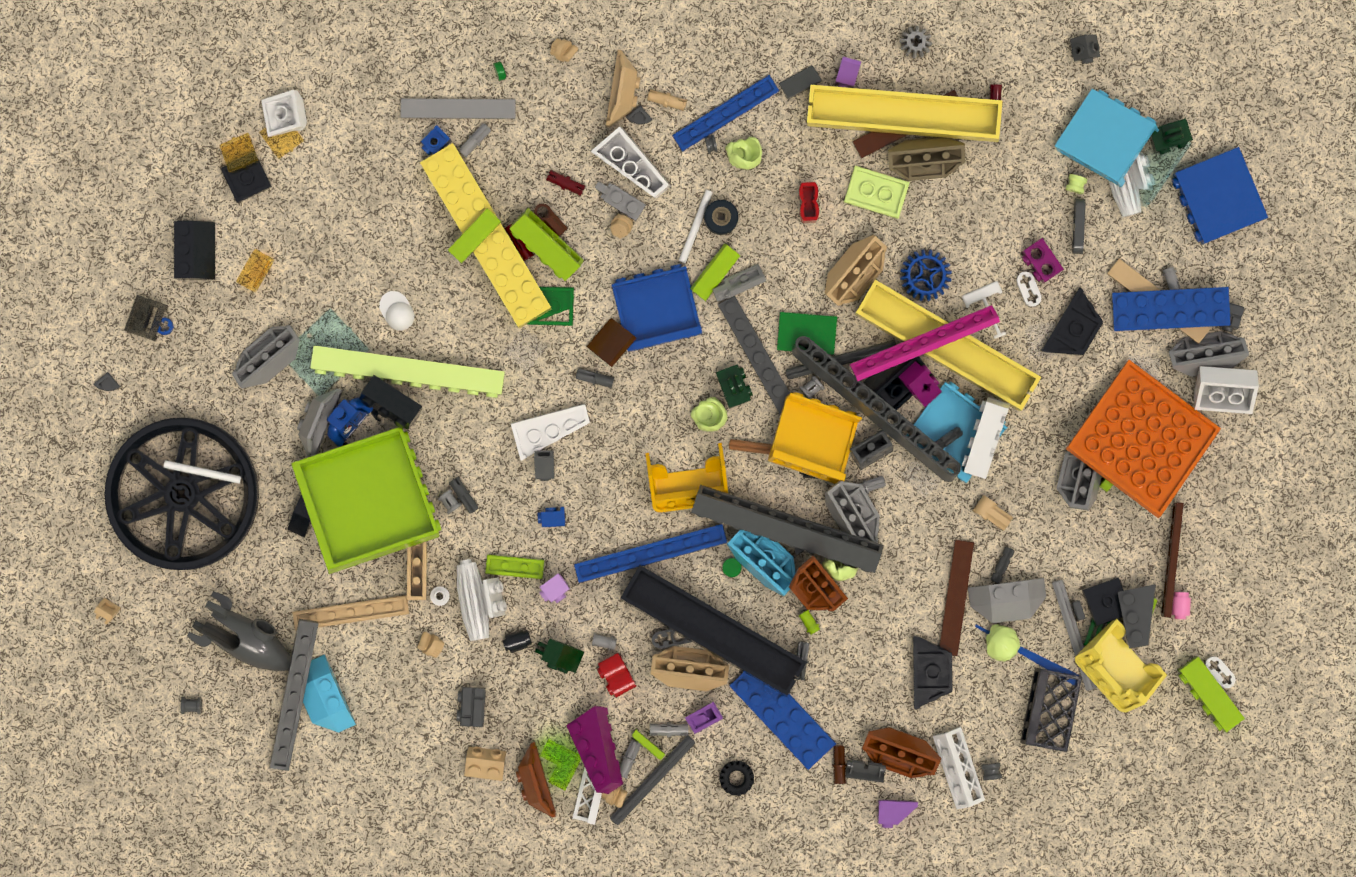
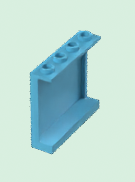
M1091 89L1055 144V148L1066 157L1122 188L1125 183L1124 176L1152 133L1159 131L1156 125L1157 122L1151 117H1142L1141 113L1132 107L1130 109L1124 107L1125 104L1116 98L1114 100L1108 98L1109 95L1104 91Z
M951 381L949 384L944 382L940 388L942 392L927 405L913 425L934 442L955 427L961 429L963 435L943 450L960 463L961 471L957 478L967 483L972 475L964 472L965 467L962 466L965 455L969 456L971 451L967 447L970 438H975L977 431L973 429L976 419H981L982 412H979L981 405L975 404V399L969 394L965 393L963 395L958 391L959 387ZM1003 425L1000 436L1008 428L1007 426ZM917 443L919 448L924 449L922 444ZM932 456L935 461H939L936 456ZM947 468L950 473H954L952 469Z

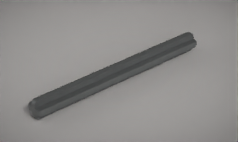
M895 340L836 355L833 358L841 365L849 364L896 345ZM805 365L786 369V376L789 380L813 373Z
M690 736L684 738L623 803L622 808H619L610 817L613 823L619 825L695 745V741Z

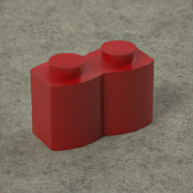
M804 182L800 185L799 200L801 207L799 215L802 223H816L819 217V206L816 202L818 198L816 182Z
M619 653L598 663L599 668H597V671L602 679L606 678L608 682L606 688L611 696L615 695V697H618L637 687Z

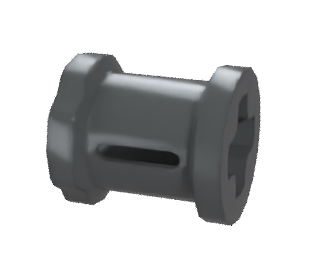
M182 697L181 714L186 712L201 714L202 698L186 699Z

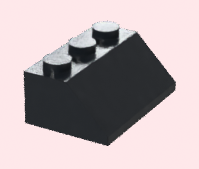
M174 221V279L215 280V222Z
M918 356L874 374L863 383L895 410H898L913 396L899 376L915 361L920 366L924 363Z
M373 375L360 395V400H362L361 402L365 406L373 407L378 411L379 415L384 418H390L401 429L409 430L419 418L422 409L420 404Z

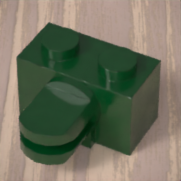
M1186 118L1158 127L1159 131H1154L1149 138L1154 154L1159 152L1160 155L1171 152L1170 148L1178 147V150L1188 147L1189 142L1193 140Z
M737 364L716 372L729 409L751 401L750 397L753 394L750 386H745L743 379L746 378L743 367L739 368Z
M549 639L547 644L538 641L537 645L545 648V651L537 648L534 651L542 655L541 660L547 662V667L566 674L568 671L576 673L584 655V651L553 639Z

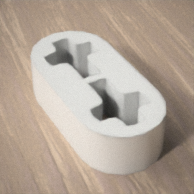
M1029 272L1020 273L1017 276L1016 282L1022 298L1027 306L1035 307L1041 302V294L1035 279ZM1023 275H1025L1026 278H1030V281L1028 282L1030 288L1028 289L1025 283H1020V280H1022ZM1029 290H1031L1033 295H1037L1036 303L1028 302L1027 298L1030 297Z
M1213 656L1206 659L1205 666L1220 686L1231 688L1235 684L1236 679L1229 668L1218 657ZM1210 661L1218 662L1216 666L1219 668V672L1215 669L1210 670ZM1221 673L1225 676H1231L1229 679L1230 684L1222 683L1224 679L1220 675Z

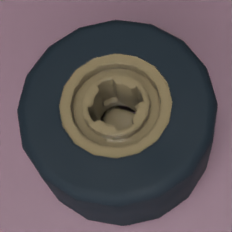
M716 200L711 202L706 208L704 222L712 233L725 235L732 232L736 227L738 211L731 202Z

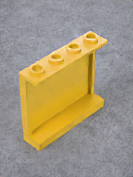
M790 393L785 397L767 461L833 484L845 481L846 474H844L850 448L857 425L862 420V417L857 416L852 411L845 412L839 410V407L835 405L822 404L818 399L805 398L801 393Z

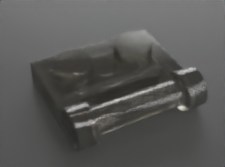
M137 295L124 331L156 342L158 337L156 334L164 312L168 310L169 306ZM154 307L158 308L150 331L147 333L146 329Z

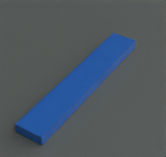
M770 75L672 136L683 152L704 139V137L709 136L778 93L779 89Z

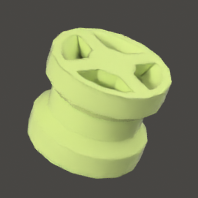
M1069 174L1068 179L1070 181L1066 185L1065 190L1084 194L1083 187L1088 179Z

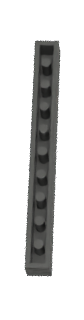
M703 485L699 487L691 512L698 517H706L719 524L724 523L737 530H745L753 535L763 536L771 541L787 544L792 548H800L810 554H818L828 560H836L846 566L860 568L865 572H876L884 547L882 544Z

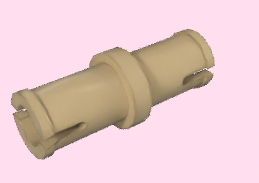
M650 89L647 101L662 104L665 108L669 106L682 111L685 110L687 99L672 96L669 92L665 94Z

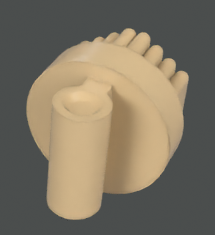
M557 38L552 43L550 54L555 56L557 60L569 62L578 51V47L572 45L568 40Z
M618 213L611 222L610 229L612 235L620 239L627 236L633 228L634 220Z
M423 632L417 648L422 650V653L437 658L443 650L444 642L434 634L430 635L427 632Z
M620 786L609 794L602 793L601 798L606 800V803L611 806L615 805L618 808H622L628 792Z

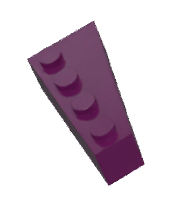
M594 706L566 726L596 793L609 794L623 785L619 761L616 760L615 743L612 742L611 724L608 723V709L606 707Z

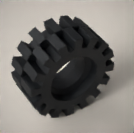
M731 761L720 772L721 787L726 793L733 796L746 794L754 784L753 771L745 762ZM733 771L743 773L744 782L741 785L735 786L730 783L729 776Z

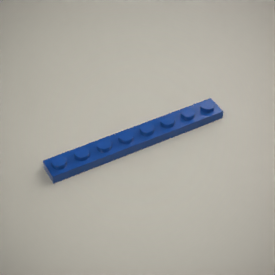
M720 524L574 564L578 582L583 583L638 568L639 565L645 566L726 544L727 540L723 525Z

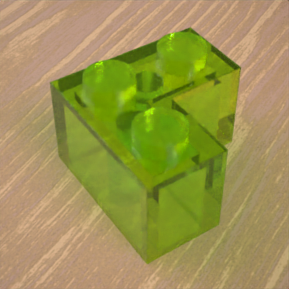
M549 738L540 756L556 764L548 782L565 791L581 761V757L573 749Z

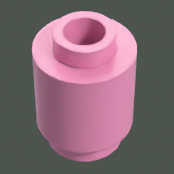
M1174 592L1171 615H1175L1174 619H1186V616H1190L1191 598L1189 593Z

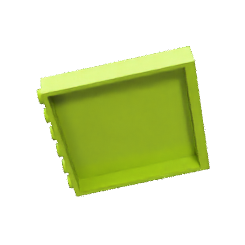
M398 427L291 463L329 574L439 537L441 526L438 519L434 520L432 513H435L432 501L428 502L426 496L429 495L426 484L422 485L420 478L423 475L420 467L415 466L414 460H416V455L413 449H409L408 442H410L407 431L403 432V429Z

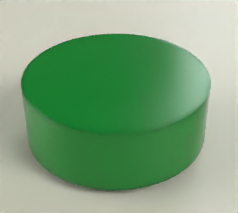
M500 61L493 63L498 81L505 80L506 74Z
M729 558L723 563L722 568L726 576L736 577L740 574L742 566L735 558Z

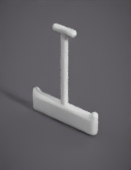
M995 281L963 295L962 299L966 308H969L970 304L979 300H983L985 307H988L986 297L996 293L1002 294L999 283ZM994 324V328L997 332V335L994 336V339L1006 335V332L1001 333L998 328V325Z

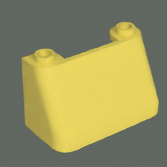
M1115 619L1076 655L1075 662L1115 708L1121 712H1129L1144 705L1166 678L1167 674L1158 664L1150 663L1145 665L1132 649H1129V646L1122 639L1126 634L1124 625L1118 619Z

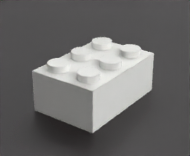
M1199 366L1194 389L1195 410L1252 414L1259 388L1257 370Z

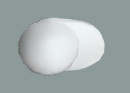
M390 291L382 296L379 308L388 325L397 331L408 329L414 322L415 314L406 297L397 291Z

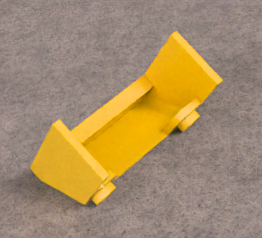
M718 443L719 456L708 458L705 461V468L667 473V468L664 465H651L649 453H645L653 509L656 512L692 509L700 485L728 494L722 443Z

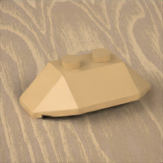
M622 50L617 51L606 127L609 128L631 113L632 107L636 108L638 96H634L635 88L639 89L641 78L637 77L636 69Z
M875 235L852 244L828 273L825 295L837 306L859 300L883 271L887 246Z
M672 646L659 654L653 655L650 674L668 687L709 691L727 684L729 665L707 650Z

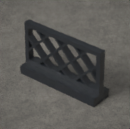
M1035 667L1020 743L1068 752L1082 677ZM1049 674L1055 675L1059 681L1053 687H1050L1047 683ZM1069 679H1075V688L1068 691L1064 682ZM1061 685L1066 694L1058 699L1053 690ZM1051 693L1055 702L1046 706L1044 696ZM1069 697L1072 701L1071 707L1065 710L1060 701ZM1058 704L1062 713L1054 718L1049 709ZM1047 712L1051 721L1043 726L1040 716ZM1065 715L1068 723L1067 726L1061 729L1057 720ZM1054 723L1059 731L1050 737L1045 728ZM1043 730L1048 739L1043 743L1035 742L1037 734ZM1060 734L1064 738L1063 747L1056 746L1053 741Z

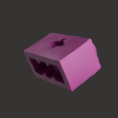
M915 361L899 378L916 400L926 407L942 391L937 386L940 384L933 375H929L931 371L924 364L920 366Z

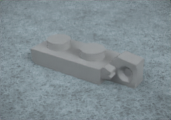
M598 181L595 186L596 190L602 193L600 198L604 202L634 221H637L646 204L611 183L606 186Z
M759 264L724 279L721 286L712 290L717 301H721L766 282V278Z

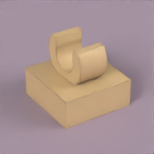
M104 598L94 611L96 619H99L101 616L106 619L104 624H108L118 614L121 607Z

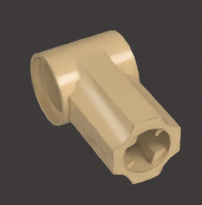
M985 495L981 497L972 510L984 520H989L1003 531L1013 519L1011 515L999 508L994 501Z

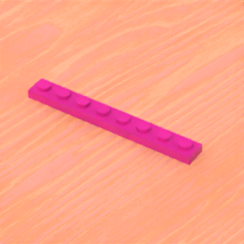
M992 305L854 362L850 364L851 370L857 381H860L1000 322L999 316Z

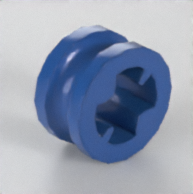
M160 318L156 322L158 333L168 335L173 331L174 324L170 319ZM167 321L170 328L168 331L164 330L165 332H162L160 323Z

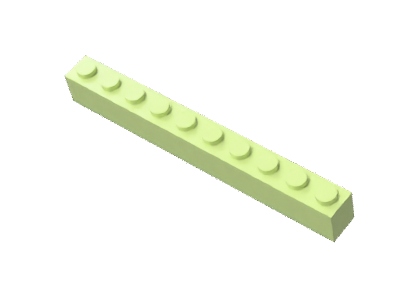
M313 346L311 369L315 370L316 374L326 375V371L334 372V376L345 377V374L353 375V379L359 380L375 375L381 380H391V384L396 385L408 382L411 387L421 388L423 384L429 385V389L440 390L441 387L448 388V392L459 393L460 390H467V394L478 395L479 392L486 393V397L492 398L502 395L505 371Z

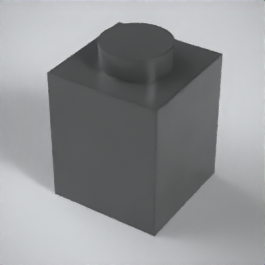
M554 450L535 451V479H540L541 481L555 479Z

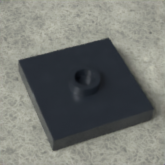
M256 152L220 168L237 203L272 187Z
M1119 577L1082 590L1096 627L1123 617L1118 592L1124 590Z

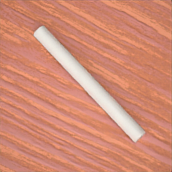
M705 190L680 255L679 261L686 264L704 213L713 192Z
M167 460L164 462L163 468L238 484L241 481V476Z

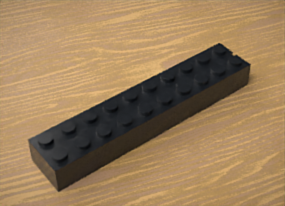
M639 565L620 598L626 604L786 697L796 683V680L793 678L798 679L807 664L806 661L641 565Z

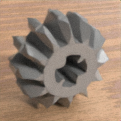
M916 26L914 32L909 27V34L907 32L902 33L904 38L900 39L899 42L905 45L900 49H908L905 54L906 56H909L910 52H912V58L916 59L917 53L920 58L924 56L923 51L929 53L930 50L926 46H932V42L926 40L930 39L931 35L924 36L925 28L922 32H919V26ZM914 38H918V42L921 41L917 47L913 46L914 43H911Z

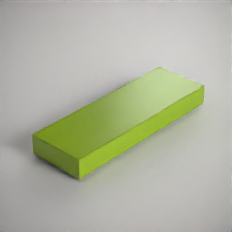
M487 208L448 251L462 264L497 228L501 221Z
M724 243L690 289L706 301L712 294V289L718 286L740 255Z
M487 555L485 574L543 579L545 560Z

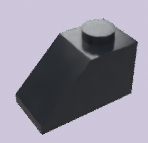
M301 495L287 530L305 538L311 526V521Z

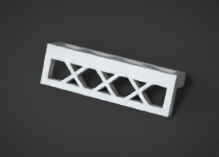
M959 727L933 736L956 809L971 807L984 801L985 798L962 728ZM953 734H956V735H957V738H958V743H957V744L954 743V740H953V737H952ZM960 753H962L964 756L963 763L960 761L959 758ZM966 771H968L970 774L969 781L966 780L965 777ZM972 789L975 790L977 796L975 800H973L971 795Z
M585 767L573 819L595 825L602 793H596L592 782L587 776ZM586 778H587V780H588L589 783L586 784V785H584V784H585V780H586ZM591 785L594 790V796L586 800L582 792L585 787ZM582 797L584 799V802L580 804ZM587 804L590 809L588 818L577 815L579 807Z

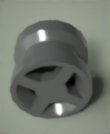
M1000 762L981 765L984 770V781L1002 778V774L999 771L1001 767Z

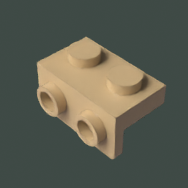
M477 746L468 747L464 776L503 781L506 751L485 749Z

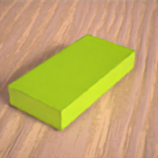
M637 729L632 733V737L659 760L665 756L663 751Z

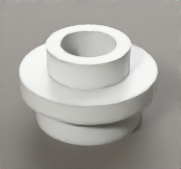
M441 586L434 588L430 594L431 601L438 606L445 605L450 597L448 590ZM439 592L443 594V599L441 600L436 598V594Z

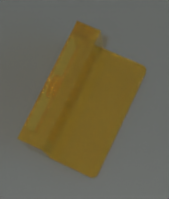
M255 249L236 282L256 293L275 260Z

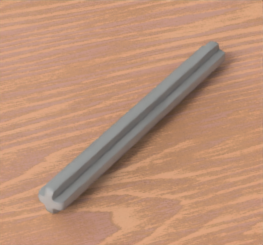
M1057 580L1052 585L1076 657L1084 648L1064 582L1063 580ZM1079 667L1085 689L1090 691L1097 688Z

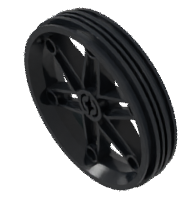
M193 418L160 420L134 433L120 447L113 458L105 482L106 512L119 540L141 560L169 570L203 568L228 556L242 543L249 533L259 504L257 474L249 455L242 445L222 428ZM182 432L176 463L183 464L186 448H191L190 466L197 467L199 434L205 435L222 445L233 457L236 464L214 471L231 474V470L234 467H238L240 469L239 476L243 480L244 502L236 525L205 498L233 482L223 480L200 492L197 483L211 479L210 477L197 476L189 473V477L180 476L181 471L174 470L171 472L167 468H163L164 466L139 449L161 435ZM188 432L195 434V439L192 442L186 440ZM136 453L141 455V461L138 464H135L132 460L133 455ZM128 463H130L159 491L122 509L120 501L121 482ZM149 464L171 480L164 486L144 467ZM177 490H185L184 494L187 498H179L180 494ZM164 496L166 506L140 514L139 508ZM200 502L220 521L215 524L193 508ZM127 510H130L133 514L130 521L124 518V513ZM175 511L184 512L178 540H173ZM167 512L165 554L151 549L140 541L128 524ZM191 516L225 538L220 544L204 553L181 557ZM226 524L232 527V532L229 535L223 533V527ZM172 546L178 548V554L174 557L169 553V549Z

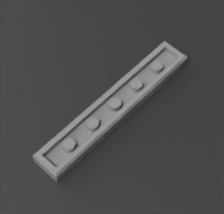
M401 98V118L516 119V99Z

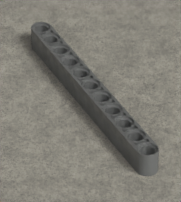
M806 336L797 338L792 347V354L796 359L945 482L955 480L961 471L960 463L863 382L857 381L851 372ZM799 345L804 346L806 350L800 349ZM813 358H818L820 362L814 361ZM828 370L834 371L835 375L830 374ZM843 382H847L850 387L844 386ZM857 394L863 395L865 399H860ZM872 407H877L879 412L875 411ZM887 419L893 420L894 424L889 423ZM902 431H906L909 436H905ZM917 443L922 444L924 449L919 448ZM932 456H936L939 461H935ZM947 468L952 469L954 473H949Z

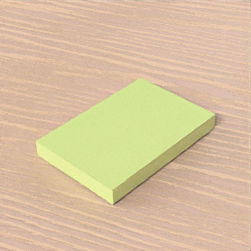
M855 166L844 203L899 219L910 182Z

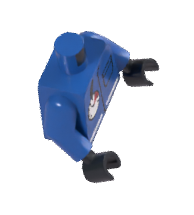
M360 397L342 400L327 418L329 424L327 435L337 447L348 444L344 442L370 412L377 421H381L377 417L378 411L373 407L365 406L361 402Z

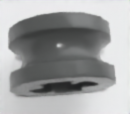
M714 135L711 138L704 137L708 154H711L712 151L718 152Z

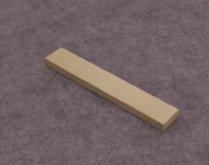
M1118 259L1107 273V275L1129 292L1160 290L1121 259ZM1190 327L1178 329L1199 344L1211 328Z
M407 595L292 612L295 631H297L299 619L317 621L319 623L318 627L410 614Z

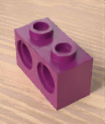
M1043 238L1022 251V260L1027 266L1031 265L1034 270L1032 274L1038 282L1042 281L1044 284L1064 270ZM1033 249L1039 250L1041 254L1039 259L1032 258L1031 251ZM1043 265L1050 266V275L1043 274Z

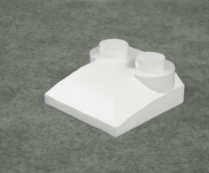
M291 90L261 100L268 137L291 131H301L305 128L307 119L304 103L297 90Z

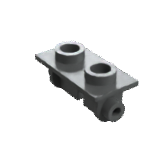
M854 759L847 761L845 778L884 783L886 765L873 762L865 765V761Z

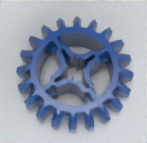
M924 249L921 250V256H919L917 251L914 252L915 259L909 255L907 258L911 263L909 264L904 261L903 265L907 269L900 270L901 273H906V276H901L900 280L907 281L902 284V287L909 286L910 288L906 293L909 294L911 291H914L915 293L912 295V298L919 294L920 301L923 300L924 295L927 301L931 300L930 295L937 299L938 295L936 292L943 295L944 291L941 288L948 289L949 286L945 282H951L952 280L946 277V275L952 274V271L945 270L950 264L943 265L942 262L946 258L942 257L941 260H938L937 258L940 253L937 252L933 257L932 250H929L928 255L925 254ZM922 260H930L936 263L938 267L930 269L926 267ZM917 262L919 275L911 279V268ZM923 270L930 273L933 272L929 276V281L920 278ZM941 272V282L935 288L933 276ZM923 282L930 291L920 290L914 284Z

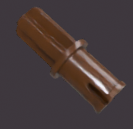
M843 745L834 746V764H832L834 767V784L846 783L845 767L847 764L845 763V747Z

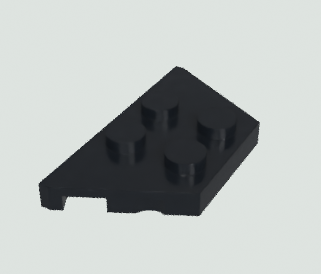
M1078 288L1041 350L1042 352L1084 355L1103 321L1095 311L1092 303L1089 302L1082 288Z
M913 635L914 710H917L921 706L953 692L952 652L917 635Z

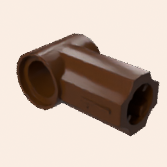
M547 204L537 205L534 214L538 216V209L546 208L548 215L545 218H539L560 237L568 229L567 226Z

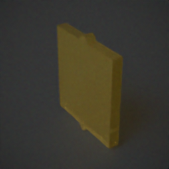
M266 128L259 132L278 159L288 152H293V149L304 141L297 131L268 137Z
M249 133L237 138L233 137L232 140L219 145L229 173L240 168H246L247 165L258 161Z

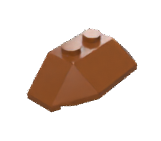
M811 556L797 568L789 585L791 591L807 610L835 611L848 599L814 556Z
M890 727L869 731L862 746V749L866 751L873 763H882V765H886L887 770L909 778L935 775L941 762V757L926 740Z
M532 742L518 766L519 771H516L518 782H522L524 787L521 790L523 800L528 801L530 806L553 818L557 814L536 742Z

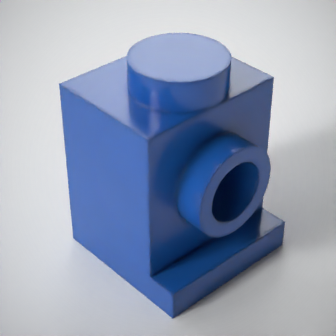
M436 125L421 141L423 144L421 148L428 155L431 153L435 154L442 150L451 139ZM433 138L438 140L436 145L431 144Z
M557 507L545 508V512H538V524H542V527L566 526L565 507H560V511H557Z

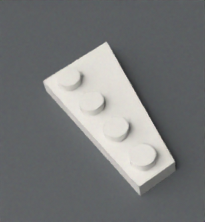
M585 404L511 423L520 460H524L534 454L535 451H540L562 437L589 424L590 421Z

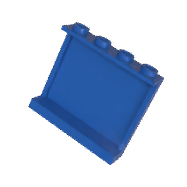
M1239 147L1173 174V186L1180 191V203L1183 207L1186 206L1188 222L1190 225H1194L1196 230L1194 232L1197 242H1201L1202 245L1268 218Z
M682 264L671 266V270L668 271L657 269L652 271V275L645 276L644 273L634 275V279L626 281V278L614 280L615 284H612L621 326L637 338L627 349L628 352L702 334L686 266L682 267Z

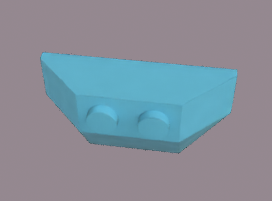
M739 530L727 543L736 560L765 587L785 596L790 590L789 585L795 574L794 557L778 542L771 541L763 536L753 535L745 530Z
M322 655L311 660L303 704L311 722L338 733L356 725L326 656Z

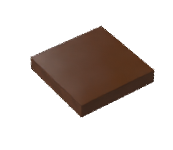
M610 318L586 347L609 366L613 367L637 338L614 319Z

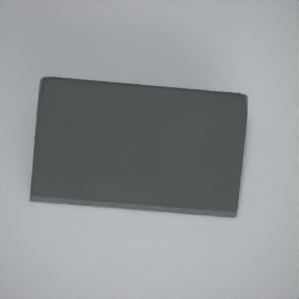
M813 65L780 82L779 85L789 100L808 90L810 85H817L822 80Z

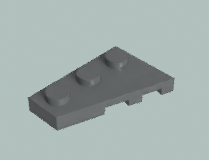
M1156 584L1118 592L1129 649L1149 645Z

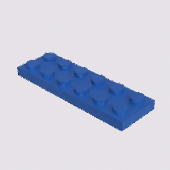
M1229 287L1112 293L1114 331L1231 325Z
M745 672L729 685L808 770L836 745L790 694L786 697Z

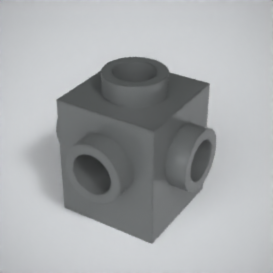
M1097 34L1082 35L1070 39L1074 61H1082V64H1089L1094 62L1093 59L1100 57Z

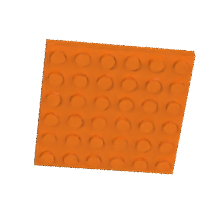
M1128 360L1068 444L1066 450L1154 516L1160 518L1221 428L1131 360Z

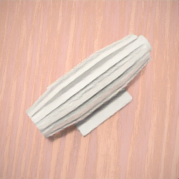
M1141 152L1124 176L1125 183L1122 188L1109 181L1113 197L1122 217L1141 213L1139 189L1151 191L1153 190L1152 185H1155L1153 174H1150L1147 168L1150 166L1148 156Z
M471 559L461 560L460 565H457V592L462 620L470 641L489 638V617L503 616L507 610L506 602L502 599L501 593L503 592V584L499 581V577L482 581L476 562H472Z

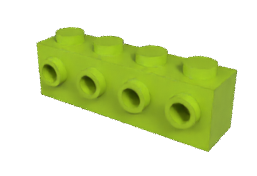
M529 208L510 227L512 235L523 241L526 248L539 256L540 261L544 265H548L558 278L566 281L581 267L584 260Z
M1195 656L1178 669L1180 673L1178 675L1179 679L1184 685L1188 684L1192 689L1190 690L1191 695L1195 700L1199 699L1202 702L1201 708L1208 716L1211 714L1215 720L1213 724L1219 731L1223 730V732L1227 733L1245 719L1198 656Z

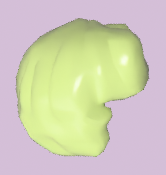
M748 137L746 140L739 139L736 142L728 143L725 147L729 162L736 168L749 170L755 168L761 162L762 147L759 140L755 137Z
M716 397L700 401L699 405L694 407L690 414L698 428L707 432L718 431L725 425L728 419L724 405Z
M824 558L825 560L822 563V567L830 577L837 581L853 578L858 571L857 567L846 566L836 560Z
M995 624L990 628V633L986 635L987 654L997 661L1005 662L1010 660L1017 654L1020 648L1019 638L1016 631L1011 627Z

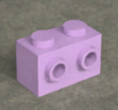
M558 573L540 586L541 591L539 593L545 601L549 600L550 602L555 601L558 603L566 597L564 593L571 588L561 574Z

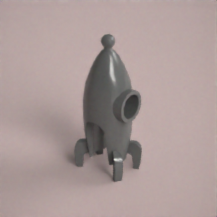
M213 591L211 597L215 598L221 605L219 606L208 601L205 608L212 611V617L234 631L238 636L208 622L203 625L195 621L192 627L203 634V636L189 632L187 637L201 647H207L213 642L234 658L258 669L270 671L289 670L291 656L276 637L277 631L273 625L265 620H251L231 611V599Z

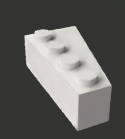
M618 127L591 151L654 198H658L671 187L669 182L622 127Z
M990 397L987 398V401H982L979 412H982L980 420L976 419L973 429L977 432L975 438H970L967 447L971 451L969 456L965 455L962 466L965 467V473L986 479L1009 410V403Z

